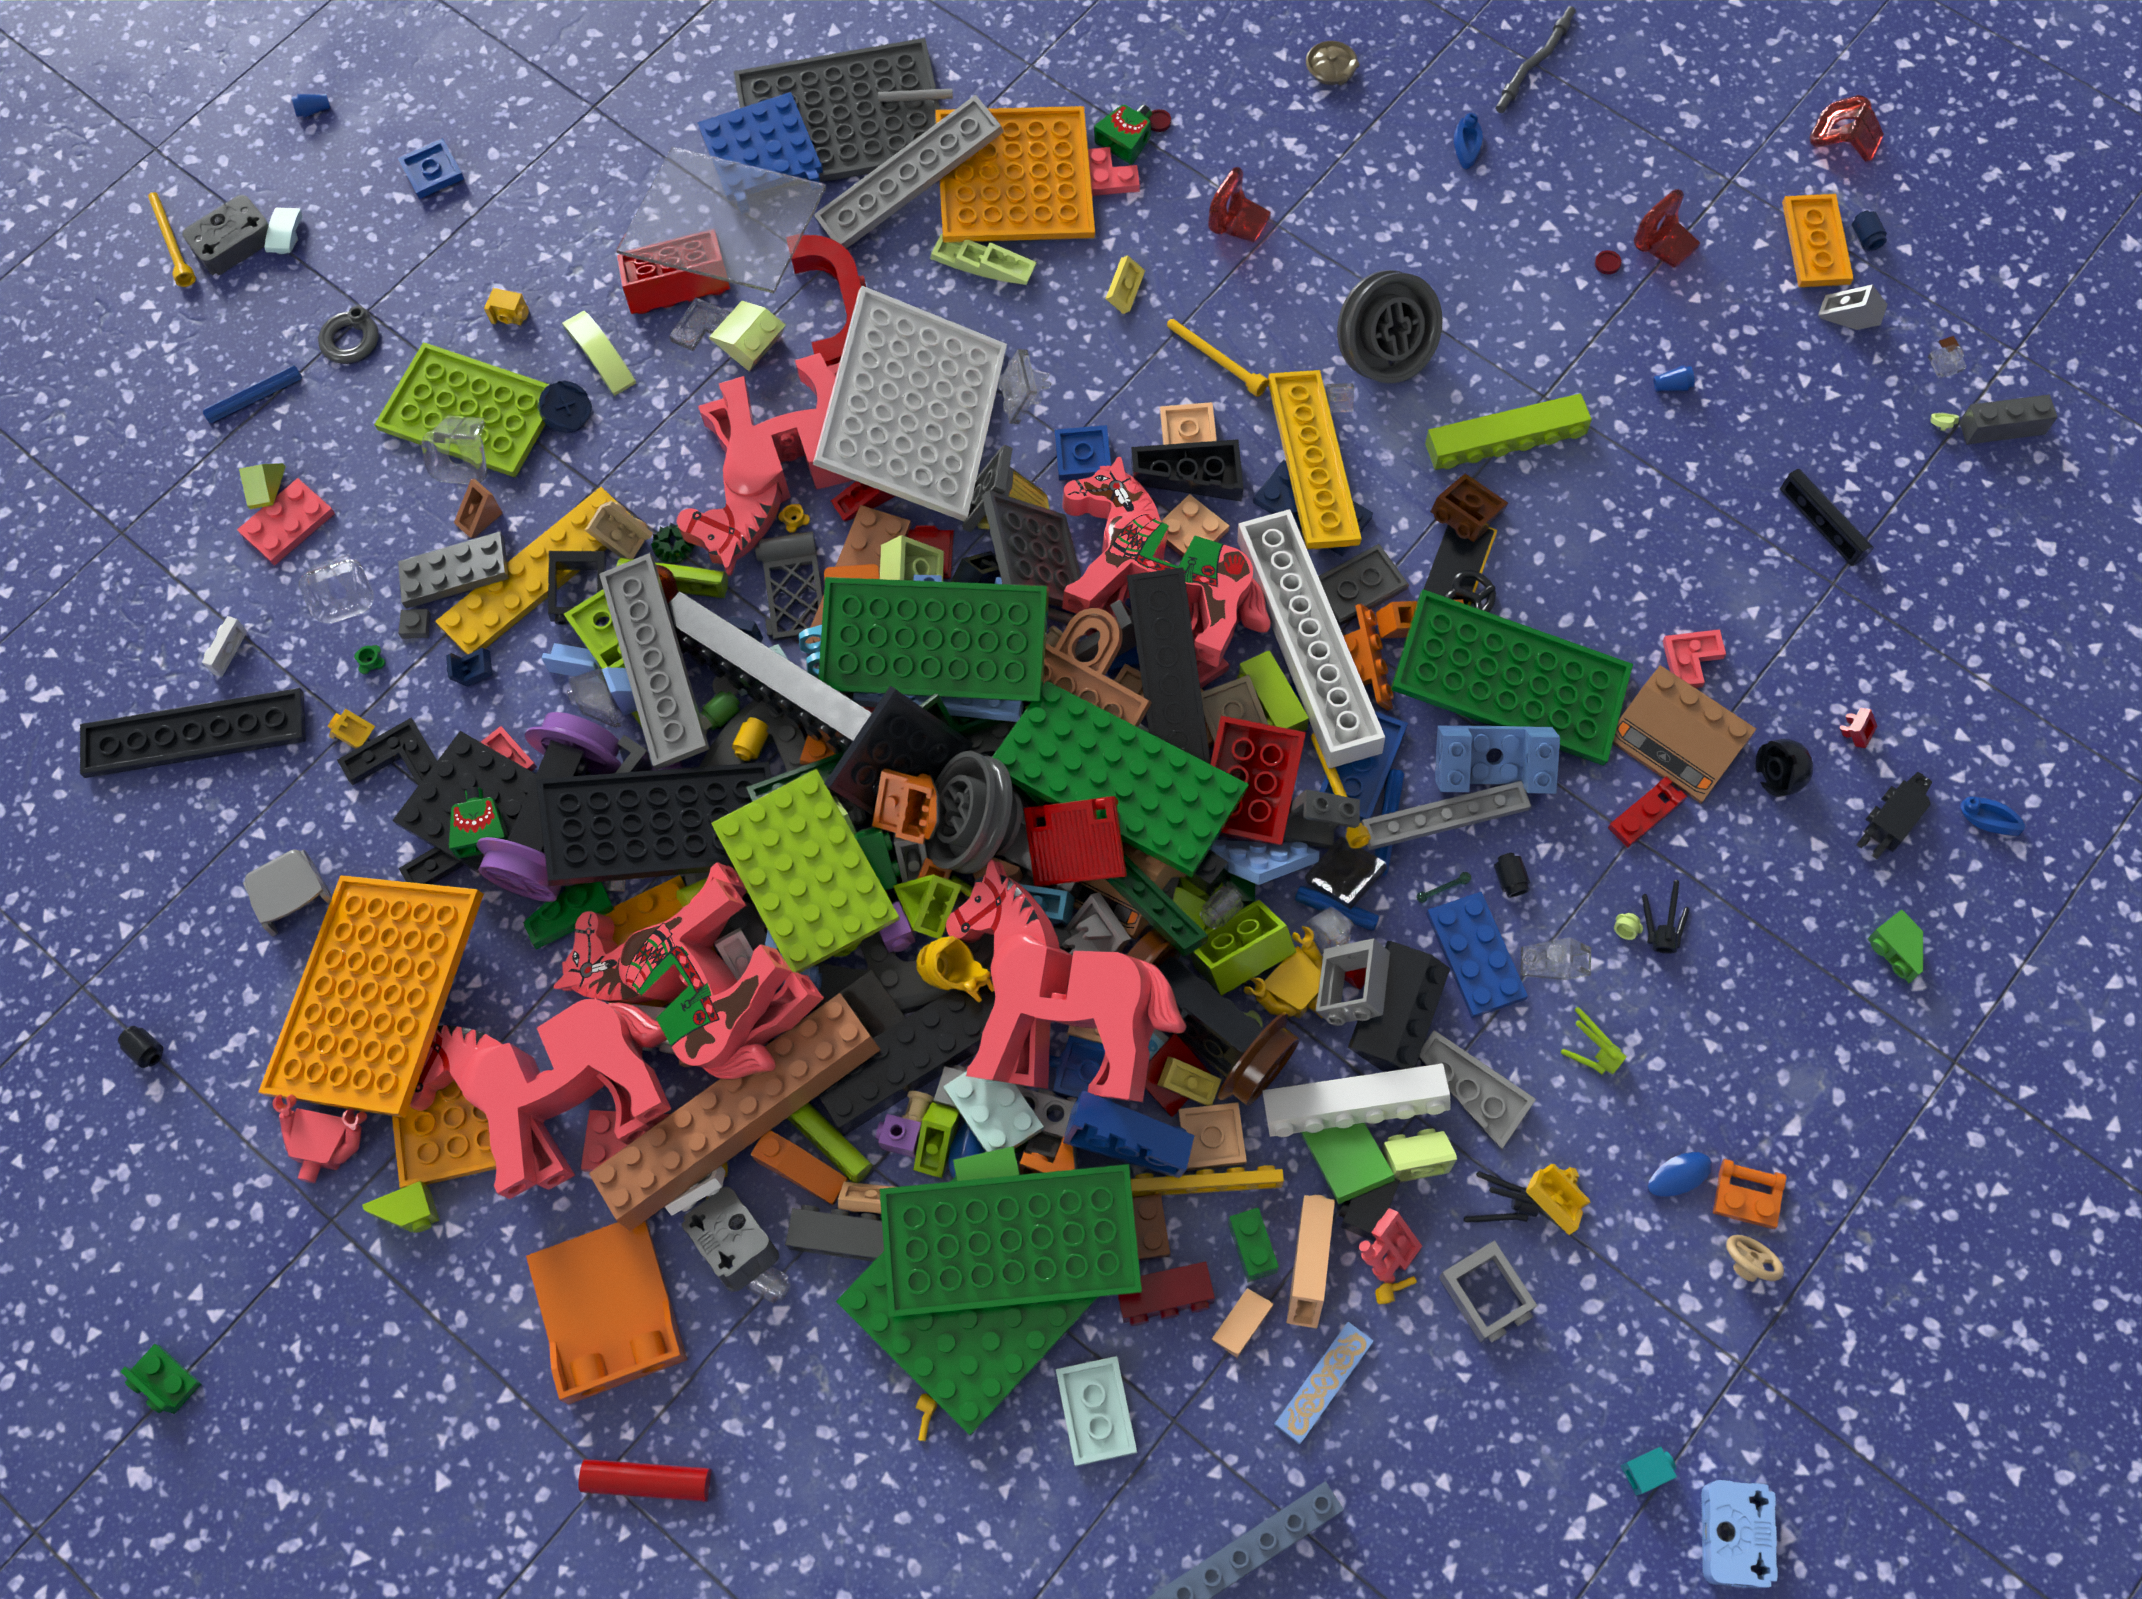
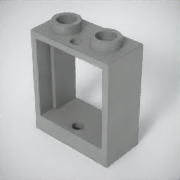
M1374 938L1324 949L1316 1012L1327 1020L1329 1024L1336 1026L1343 1025L1346 1022L1366 1021L1372 1017L1382 1016L1390 952ZM1367 967L1363 998L1341 1003L1345 972Z
M1495 1240L1443 1271L1439 1276L1440 1281L1480 1343L1487 1338L1493 1343L1507 1334L1504 1329L1513 1322L1518 1327L1533 1318L1531 1311L1537 1307V1304ZM1494 1260L1522 1303V1306L1487 1327L1458 1283V1280L1489 1261Z

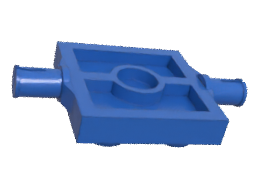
M1069 1035L1066 1048L1060 1057L1049 1055V1067L1055 1068L1057 1075L1053 1093L1066 1098L1074 1097L1078 1099L1082 1090L1088 1092L1089 1084L1098 1073L1104 1059L1105 1049L1103 1044ZM1101 1097V1098H1104V1099H1106V1100H1109V1101L1113 1102V1099H1112V1098Z

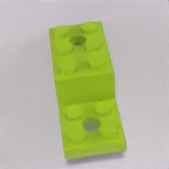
M604 589L564 613L569 624L596 660L600 670L606 667L625 668ZM601 617L610 618L605 626H597V620ZM638 711L632 712L631 714L642 728Z

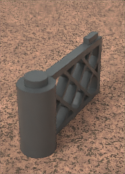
M813 531L760 539V545L755 546L757 561H763L770 619L765 620L768 637L773 636L774 641L799 637V633L810 628L803 622L811 612L816 615L817 609L815 607L817 604L819 607L823 598ZM812 564L813 572L807 580L796 573L803 565ZM782 569L788 574L778 584L771 579V570ZM792 577L803 583L796 594L784 588ZM807 587L817 593V597L810 605L799 598ZM781 591L792 598L784 609L774 603V599ZM795 602L807 608L799 619L788 613ZM784 616L795 623L790 631L778 632V624Z

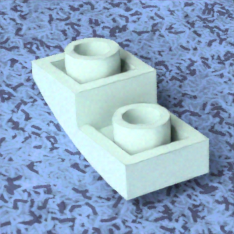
M276 208L274 210L266 234L264 247L266 252H276L277 254L291 253L298 240L295 230L303 218L301 209Z

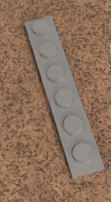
M1522 781L1364 819L1361 823L1369 831L1371 839L1367 846L1369 850L1528 811L1531 808V804Z

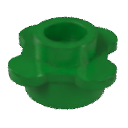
M378 645L364 646L355 653L354 658L360 665L358 670L361 674H368L370 670L381 669L385 666V660L381 658V648Z

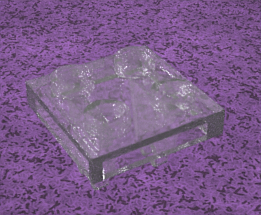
M1017 349L1013 358L1009 360L1005 372L999 378V389L1002 391L1004 398L1003 408L1005 413H1007L1009 424H1019L1030 405L1040 404L1042 401L1041 397L1036 396L1040 390L1049 389L1051 386V382L1044 381L1048 379L1049 373L1031 368L1028 350Z

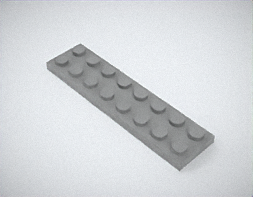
M974 95L815 213L814 216L828 236L847 249L1001 135L1004 130L981 100Z
M649 553L600 573V579L653 767L659 770L709 750L654 557Z

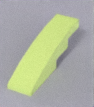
M942 234L931 253L932 260L952 268L990 279L1027 285L1037 263L993 243H989L988 247L971 240H964L963 243H943Z

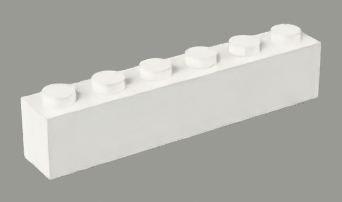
M1443 1063L1262 1090L1270 1137H1288L1293 1133L1306 1131L1316 1133L1332 1127L1348 1128L1358 1123L1368 1122L1376 1124L1383 1120L1394 1118L1409 1119L1414 1115L1421 1114L1437 1115L1450 1110V1092Z

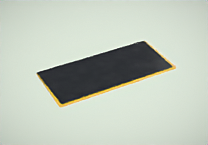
M1447 525L1424 590L1445 597L1452 590L1453 579L1459 572L1473 570L1482 574L1497 529L1489 527L1483 535L1473 542L1468 538L1463 539L1459 537L1456 530ZM1466 578L1462 580L1461 587L1475 592L1479 582ZM1455 597L1453 600H1463V599H1460V598H1458V597ZM1463 600L1464 604L1471 605L1470 602Z

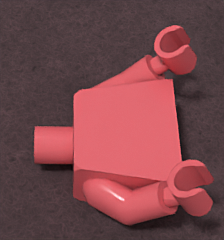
M281 1094L274 1098L273 1108L280 1112L281 1132L288 1157L302 1163L297 1179L316 1183L321 1167L337 1170L342 1163L358 1151L362 1130L359 1124L367 1119V1114L364 1111L358 1113L356 1118L354 1117L355 1110L352 1108L346 1110L342 1117L296 1108L294 1112L291 1110L297 1102L294 1095L291 1094L286 1098L287 1105L283 1103Z

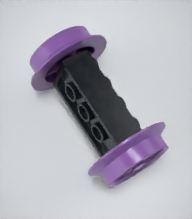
M562 712L548 713L541 727H531L526 730L525 739L544 757L508 840L487 837L481 838L477 842V848L484 855L479 867V872L484 878L507 891L543 902L555 901L562 886H572L575 884L548 886L536 779L615 773L622 765L616 758L619 752L617 745L619 740L616 736L594 722Z

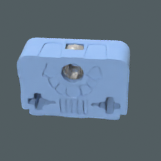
M1716 1480L1703 1487V1576L1710 1584L1762 1589L1771 1587V1582H1777L1775 1492L1769 1491L1768 1485ZM1754 1496L1755 1500L1760 1501V1506L1756 1507L1755 1504L1750 1503L1749 1498ZM1722 1525L1723 1529L1728 1531V1537L1724 1538L1723 1541L1722 1537L1717 1535V1528H1720ZM1756 1565L1757 1568L1762 1569V1575L1757 1576V1573L1751 1572V1566Z

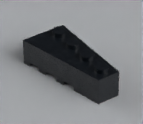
M1239 439L1131 447L1132 477L1142 486L1242 502L1244 488Z

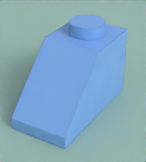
M606 667L601 669L622 715L625 716L637 711L626 668Z

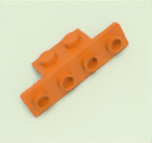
M1360 603L1356 605L1360 629L1343 637L1363 685L1373 684L1377 704L1388 711L1393 709L1391 699L1394 698L1391 686L1387 683L1386 674H1388V667L1384 659H1382L1380 650L1383 649V645L1375 629L1377 618L1373 610H1369Z

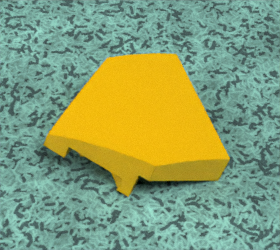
M1550 1164L1546 1168L1539 1169L1534 1173L1526 1193L1570 1235L1579 1228L1583 1215L1582 1208L1591 1202L1577 1186L1576 1182L1578 1181L1579 1174L1576 1168L1569 1167L1566 1170H1562L1555 1164Z

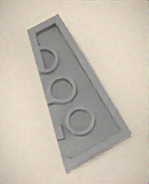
M1435 1030L1422 1047L1419 1059L1426 1066L1443 1063L1449 1092L1502 1150L1536 1099Z

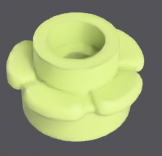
M1632 913L1617 915L1614 930L1618 936L1626 940H1633L1638 933H1642L1643 925L1636 915Z

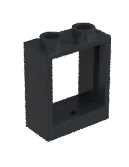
M549 551L548 615L551 622H555L558 625H570L564 613L574 608L557 607V570H597L598 593L603 590L599 574L606 571L604 551ZM606 617L599 618L596 625L599 622H606Z

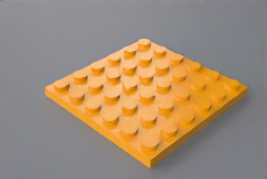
M1084 106L988 108L990 113L1000 123L1004 132L939 180L943 243L964 242V240L978 242L1095 238ZM955 109L935 110L936 124Z

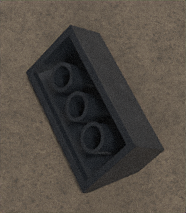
M1387 941L1385 948L1390 952L1383 1015L1372 1017L1366 1021L1358 1020L1348 1045L1350 1050L1383 1072L1416 1067L1451 969L1431 954L1393 941Z

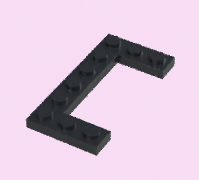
M412 718L407 719L337 759L348 781L354 785L402 757L418 786L438 760ZM434 847L401 866L399 870L406 882L432 885L464 865Z

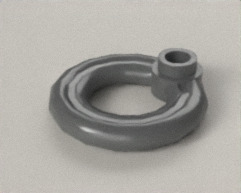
M354 306L347 312L338 313L331 317L321 327L318 336L319 349L327 359L335 363L350 364L359 362L369 356L375 349L379 339L378 327L365 308ZM352 325L353 328L363 331L362 341L354 348L345 350L336 347L334 344L335 334L343 327Z

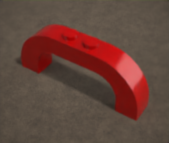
M801 235L786 238L795 274L812 270L825 271L833 275L839 283L847 314L846 324L833 337L811 343L814 354L820 353L827 366L840 363L858 292L861 286L866 287L864 275H858L855 261L849 251L840 243L830 238L818 235Z

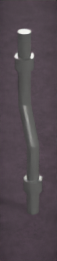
M1569 6L1562 18L1556 21L1553 26V33L1545 47L1522 63L1511 82L1506 84L1501 93L1502 97L1495 108L1497 112H1505L1510 101H1513L1519 93V86L1528 71L1552 54L1561 37L1570 28V22L1576 13L1574 7Z

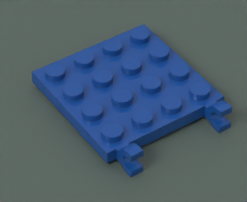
M791 92L697 122L728 204L736 201L741 216L751 213L747 197L807 178L812 193L822 190L818 175L823 173L822 165Z

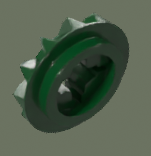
M671 522L667 527L663 528L660 526L659 532L653 534L651 546L655 556L661 561L667 563L680 562L686 559L694 549V544L688 543L683 539L678 525H674ZM671 536H674L676 539L675 546H673L674 550H672L668 543L670 538H672Z

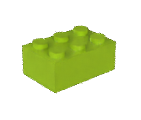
M1257 900L1206 929L1204 932L1208 934V942L1191 952L1190 957L1195 969L1222 996L1250 978L1256 977L1261 972L1284 961L1287 957L1296 953L1287 925L1262 901Z

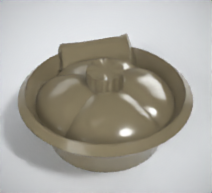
M1339 41L1318 43L1309 50L1306 56V66L1309 72L1319 82L1326 85L1345 84L1352 78L1356 68L1360 66L1354 50Z

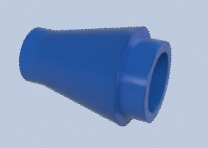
M297 94V96L291 97L296 117L303 116V118H306L325 109H330L327 94Z
M1682 365L1663 374L1653 376L1656 392L1688 391L1689 388L1695 386L1694 373L1691 366L1685 367V365Z

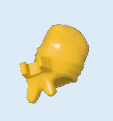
M955 936L942 937L925 945L920 950L917 956L916 969L927 984L946 991L951 989L966 991L978 1002L982 1000L978 992L981 986L987 984L992 992L994 991L993 982L990 979L991 973L984 969L978 961H974L973 954L968 946Z

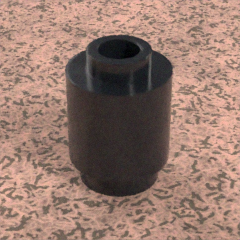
M1514 853L1499 856L1497 858L1498 862L1494 864V868L1502 891L1506 892L1508 898L1517 897L1529 892L1528 884H1530V879L1522 857L1515 856Z
M130 1026L120 1034L118 1038L120 1049L139 1067H151L161 1060L163 1046L144 1028Z

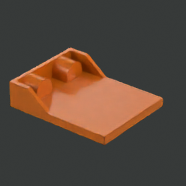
M647 1220L632 1231H629L617 1222L526 1256L549 1340L551 1371L560 1401L569 1405L688 1360Z

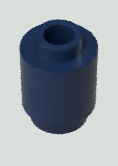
M1863 211L1855 217L1852 227L1862 247H1865L1867 251L1879 249L1887 242V233L1876 212Z

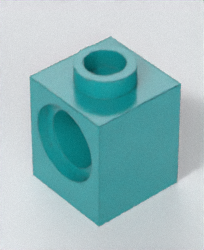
M1661 1446L1620 1465L1636 1496L1677 1477L1674 1472L1676 1464L1669 1452H1664Z

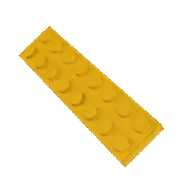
M1320 370L1269 373V390L1306 549L1359 546L1362 538Z
M602 487L598 488L507 562L509 579L475 588L435 621L437 625L466 655L482 647L486 649L548 598L549 551H605L608 549L584 530L600 505L609 501H617ZM557 570V590L581 570Z

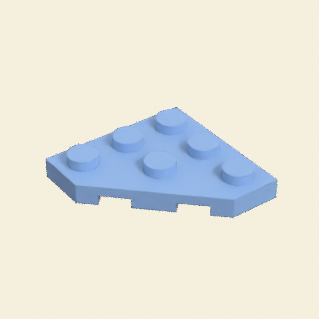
M1215 840L1210 850L1228 862L1229 873L1257 885L1319 862V851L1308 847L1303 842H1283L1282 845L1254 841Z

